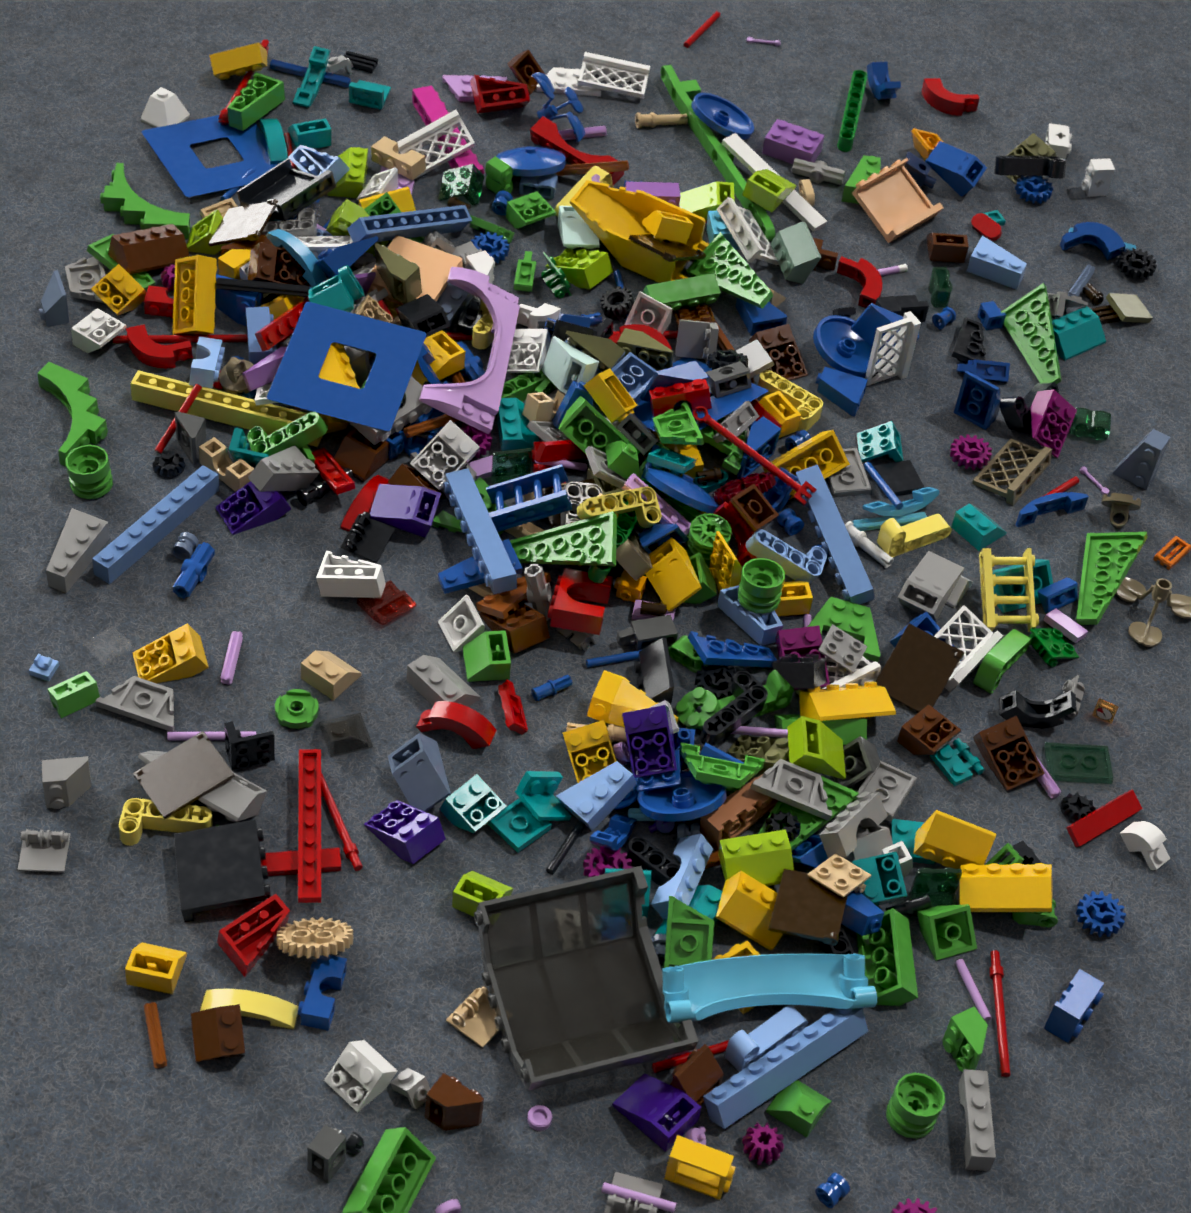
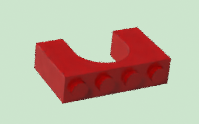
M564 568L563 575L558 576L557 585L555 586L554 595L549 606L548 618H551L550 626L600 635L605 607L581 603L576 600L608 604L613 577L607 576L604 582L595 583L589 579L588 572Z

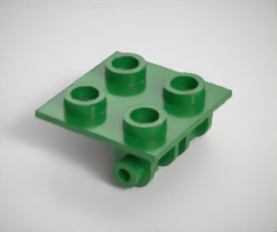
M543 252L550 269L542 271L541 278L556 297L563 298L566 293L572 296L569 291L571 286L566 280L563 270L556 267L557 264L552 256L548 257Z
M1030 628L1032 633L1028 637L1032 638L1031 645L1039 653V656L1043 657L1042 659L1048 666L1055 667L1058 664V659L1079 658L1075 648L1065 640L1060 630L1056 628Z

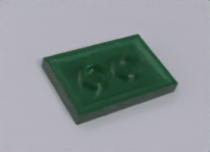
M1045 742L1044 750L1047 771L1054 781L1113 783L1114 779L1108 746Z

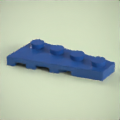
M508 538L502 541L516 574H521L523 568ZM473 556L438 573V580L445 594L485 583L484 573L479 571L478 559L475 560Z
M690 631L688 636L702 662L707 665L764 668L772 667V662L777 661L768 647L744 643L741 646L734 640L718 641L715 636L707 635L706 638L699 637L697 632Z

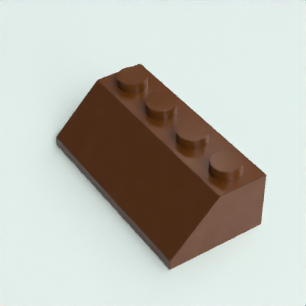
M173 224L112 235L108 255L129 274L169 267L170 264L175 265L176 259L190 257L184 234Z

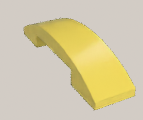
M240 989L206 990L200 1009L202 1011L214 1007L240 1004L241 1016L269 1020L272 1026L288 1029L295 1028L298 1017V1006L271 995Z

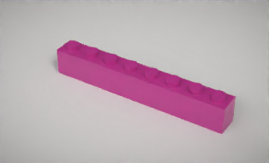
M432 85L412 89V103L426 126L450 113L446 110L444 102H441L438 92H435ZM458 127L453 130L454 133H460ZM447 135L439 137L437 141L444 142ZM451 136L448 143L456 144L458 137ZM462 138L460 145H466L465 139ZM446 147L444 153L449 154L454 148ZM471 149L447 161L462 186L482 182L484 168L479 164L476 154H473Z

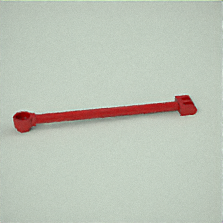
M262 40L261 45L267 50L268 56L269 41ZM247 71L225 109L221 110L219 123L229 124L227 107L236 96L241 95L240 91L246 88L248 81L251 80L255 71Z
M704 406L696 407L699 414H705L703 418H698V413L693 410V417L696 422L708 424L795 490L796 493L793 497L802 505L807 503L802 496H805L807 499L812 497L807 492L808 489L812 493L817 491L807 481L801 486L711 418Z

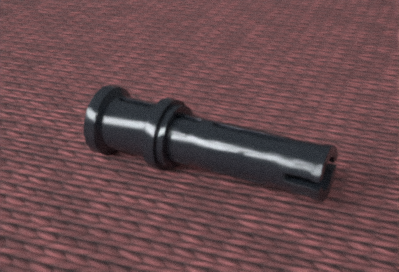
M345 468L344 471L352 479V471L349 468ZM325 480L312 482L309 487L297 490L296 495L299 502L303 506H307L310 501L322 498L324 493L332 488Z

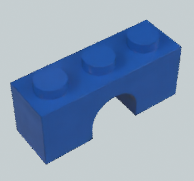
M320 955L317 962H312L310 969L312 978L311 981L306 982L304 988L306 998L305 1001H300L298 1007L301 1025L329 1031L335 1012V998L326 997L322 992L327 989L341 990L347 972V958Z

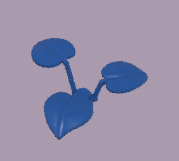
M537 72L531 75L549 98L547 103L543 105V109L537 112L539 120L543 116L550 121L568 117L576 141L579 142L585 136V129L579 118L571 112L556 116L558 110L569 104L572 105L575 112H583V105L578 100L574 90L571 87L565 88V94L569 101L557 108L554 105L550 106L549 104L555 98V89L552 82L544 73Z

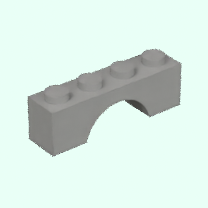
M863 792L859 794L857 799L848 804L847 808L842 813H839L833 822L826 825V829L819 836L828 858L835 853L841 857H847L857 847V828L878 826L887 817L879 793L870 794L869 792Z
M964 1069L958 1085L960 1105L964 1106L966 1114V1138L964 1144L966 1170L990 1171L996 1159L988 1071Z

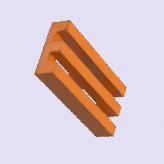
M1175 536L1154 556L1153 560L1156 562L1160 561V565H1166V569L1170 570L1191 550V545ZM1178 542L1179 545L1164 558L1163 555ZM1182 547H1185L1171 561H1169Z

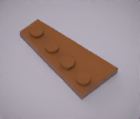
M544 572L546 583H549L551 581L550 573ZM525 576L517 578V589L485 596L483 600L476 603L477 611L506 619L510 610L515 611L519 608L518 603L527 601Z

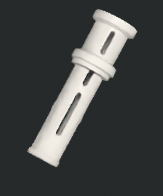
M848 521L845 524L854 547L862 548L885 568L891 565L889 562L893 563L894 558L869 540L864 531L854 527L853 522Z

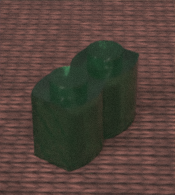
M933 267L928 285V290L931 294V304L936 308L948 307L953 289L952 283L949 280L950 272L946 267Z
M1075 408L1077 412L1070 427V434L1078 437L1089 436L1097 440L1108 439L1111 427L1110 413L1091 411L1087 408Z

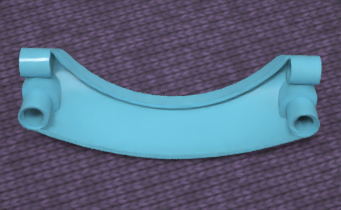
M861 954L752 955L701 961L662 969L664 1009L668 1023H677L689 1019L700 1021L720 1012L753 1006L807 1005L835 1009H857L875 1007L877 1004L876 989L874 986H868V978L865 976V956Z

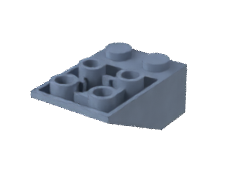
M418 733L388 755L392 775L410 806L427 812L451 795L437 741Z

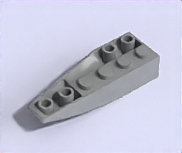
M147 751L139 753L138 758L147 765L167 752ZM234 773V778L197 800L206 804L209 810L224 814L227 820L238 822L258 815L267 790Z

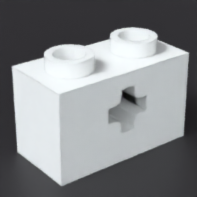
M1049 123L1046 133V144L1056 152L1057 157L1066 160V156L1070 154L1072 144H1070L1072 134L1069 133V126Z
M1111 159L1090 160L1089 166L1086 168L1085 179L1082 181V189L1085 190L1087 197L1107 196L1115 172Z

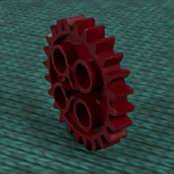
M754 473L726 483L721 488L716 489L712 495L717 504L722 505L725 501L729 504V500L742 492L743 488H748L755 484L763 494L768 489L773 488L772 486L775 485L776 481L772 473Z

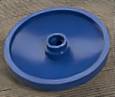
M699 93L694 97L691 103L692 109L707 126L727 137L736 133L742 140L750 138L754 131V124L749 116L739 107L722 97L710 93Z
M543 147L514 148L501 152L496 156L512 167V174L515 176L549 175L561 171L566 165L563 153Z
M838 315L823 318L816 326L813 334L815 347L821 357L838 371L858 377H865L872 346L851 330L855 320Z
M648 468L644 475L645 479L653 486L688 506L706 513H713L718 507L717 502L700 486L693 483L694 479L686 474L680 476L666 470Z
M690 770L680 771L681 785L640 791L638 803L641 812L649 818L668 822L686 821L705 816L718 809L727 798V789L719 784L713 783L708 785L695 780Z

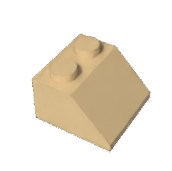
M315 650L301 662V679L333 701L362 675L361 672L329 651Z

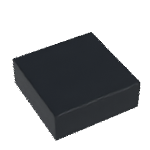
M854 307L833 310V315L838 316L856 314V308Z

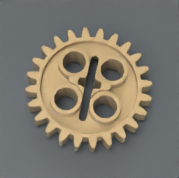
M312 917L310 920L293 921V924H286V927H280V931H277V946L279 950H282V953L289 952V956L297 954V958L306 956L309 959L311 956L319 958L320 955L329 957V954L338 955L337 951L345 952V948H350V945L353 944V929H351V926H347L346 922L341 923L340 920L332 921V918L324 920L321 917L319 920H315Z

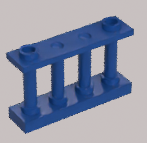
M562 464L486 487L492 504L496 503V511L490 512L489 515L497 532L572 510L569 496L566 490L561 488V483L568 481ZM553 486L554 493L546 496L542 495L543 488ZM534 492L535 499L523 502V495ZM515 498L516 505L504 508L505 500Z

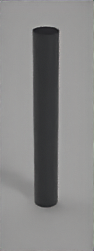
M582 821L576 823L547 867V873L554 875L584 829L585 824Z

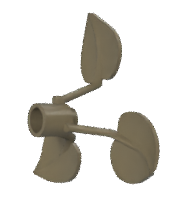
M1125 577L1115 593L1120 599L1127 602H1135L1137 598L1143 600L1151 593L1152 599L1156 601L1147 625L1137 621L1131 623L1128 629L1132 639L1147 647L1158 645L1162 639L1161 630L1150 626L1159 603L1167 599V606L1171 607V611L1175 615L1191 619V597L1171 594L1172 583L1164 578L1158 579L1155 585H1151L1150 589L1146 591L1142 583Z

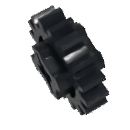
M1132 248L1131 251L1126 249L1125 252H1121L1117 261L1121 272H1126V276L1132 275L1133 279L1139 277L1142 280L1143 276L1148 279L1149 275L1153 276L1157 267L1153 255H1148V251L1142 252V249L1138 251L1135 248Z
M719 350L707 356L708 368H712V370L736 362H742L748 368L747 356H743V353L737 354L736 350Z
M702 665L701 670L697 671L695 685L702 687L704 690H709L718 700L732 696L730 688L736 674L734 673L735 668L728 669V666L708 665V667Z

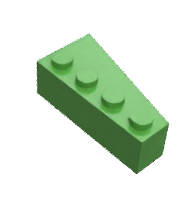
M255 73L253 75L254 79L248 81L246 89L243 88L240 91L241 95L236 96L227 107L229 126L238 130H245L285 100L283 81Z

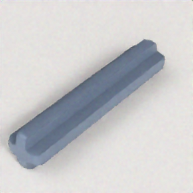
M1088 264L1068 292V296H1079L1083 287H1085L1094 274V266Z

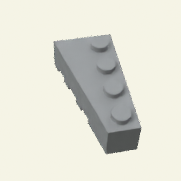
M292 446L261 459L248 476V479L260 492L295 491L309 487L320 472L315 468V464L307 459L296 446Z
M71 509L46 569L49 587L64 593L70 590L92 562V558L99 553L109 540L107 521L76 509Z

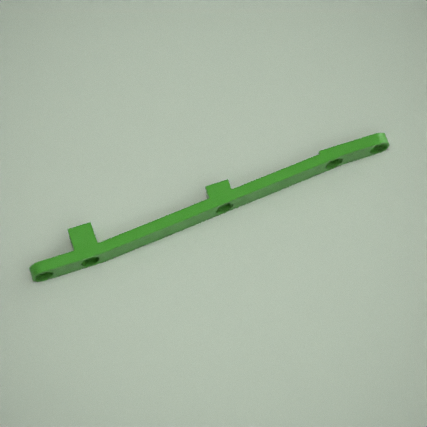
M671 65L662 66L661 79L675 106L681 114H687V117H685L688 118L687 124L726 182L734 183V194L742 206L751 211L767 240L772 241L775 238V228L766 210L742 196L746 181L733 164L734 155L722 143H719L709 126L701 121L692 109L691 103L694 97L701 93V88L697 81L680 82Z

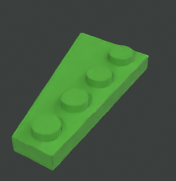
M114 234L88 245L87 248L88 253L110 270L118 265L108 255L111 237ZM146 271L130 274L146 292L149 285L155 286L156 282Z

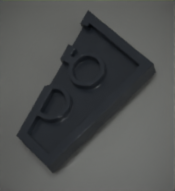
M967 317L964 318L951 357L968 363V360L973 359L985 360L986 350L983 347L984 335L981 323Z

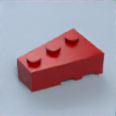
M274 894L219 930L218 945L244 977L247 976L275 940L280 927L286 926L290 910L279 896Z

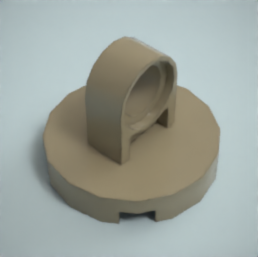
M236 357L231 358L222 368L219 375L222 388L227 393L234 395L245 392V394L249 393L250 391H248L242 373L254 366V364Z
M1111 493V497L1103 494L1101 503L1111 508V525L1116 528H1122L1127 524L1129 511L1139 510L1142 500L1140 498L1132 500L1133 496L1128 494ZM1116 514H1122L1125 520L1123 523L1117 524L1114 522L1113 517Z

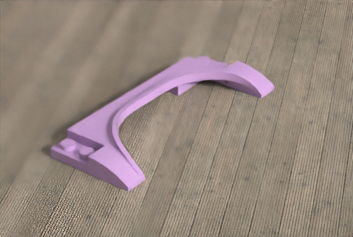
M451 267L447 282L482 299L493 320L491 332L494 333L489 363L485 374L471 382L423 385L419 401L489 434L493 427L494 417L499 411L520 308L518 305L519 298L489 283L490 276L471 269Z

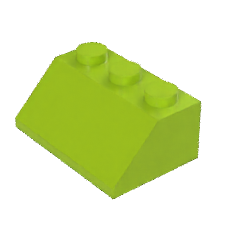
M350 147L337 156L343 160L350 170L336 183V188L327 193V196L357 198L365 188L368 149Z
M786 829L723 839L719 842L718 856L725 881L739 871H743L765 886H772L781 883L784 869L794 870L792 851Z

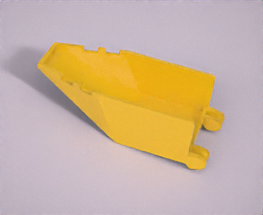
M586 180L570 200L571 206L621 266L658 283L688 278L680 273L690 260L668 262L661 255L629 239L630 235L652 234L647 231L642 221L655 210L687 217L694 224L685 245L695 250L699 249L702 252L709 245L702 240L706 223L703 217L641 190H636V192L626 191L625 187L616 189L609 187V184Z

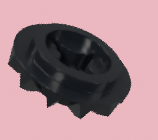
M171 452L167 455L161 453V456L155 457L153 462L154 472L164 478L179 476L185 469L184 458L179 457L178 453L174 455Z
M1078 792L1075 795L1069 793L1062 799L1060 805L1062 814L1072 822L1080 820L1096 809L1093 806L1092 800H1088L1086 795L1079 796ZM1076 803H1078L1079 806L1082 808L1080 813L1077 807L1075 806Z
M780 810L776 814L772 813L766 819V832L779 831L780 825L786 822L787 825L782 830L786 829L789 842L795 840L800 834L801 823H799L797 816L791 815L790 811L782 813Z

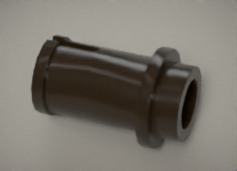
M450 197L447 203V207L465 205L467 210L471 209L470 204L457 200V197Z
M1086 284L1085 286L1089 291L1083 287L1082 292L1091 299L1092 304H1101L1104 300L1103 293L1098 292L1092 284Z
M713 467L712 470L697 471V483L701 484L711 481L717 483L719 480H722L720 468Z
M642 601L640 614L665 616L667 605L663 604V602L658 604Z

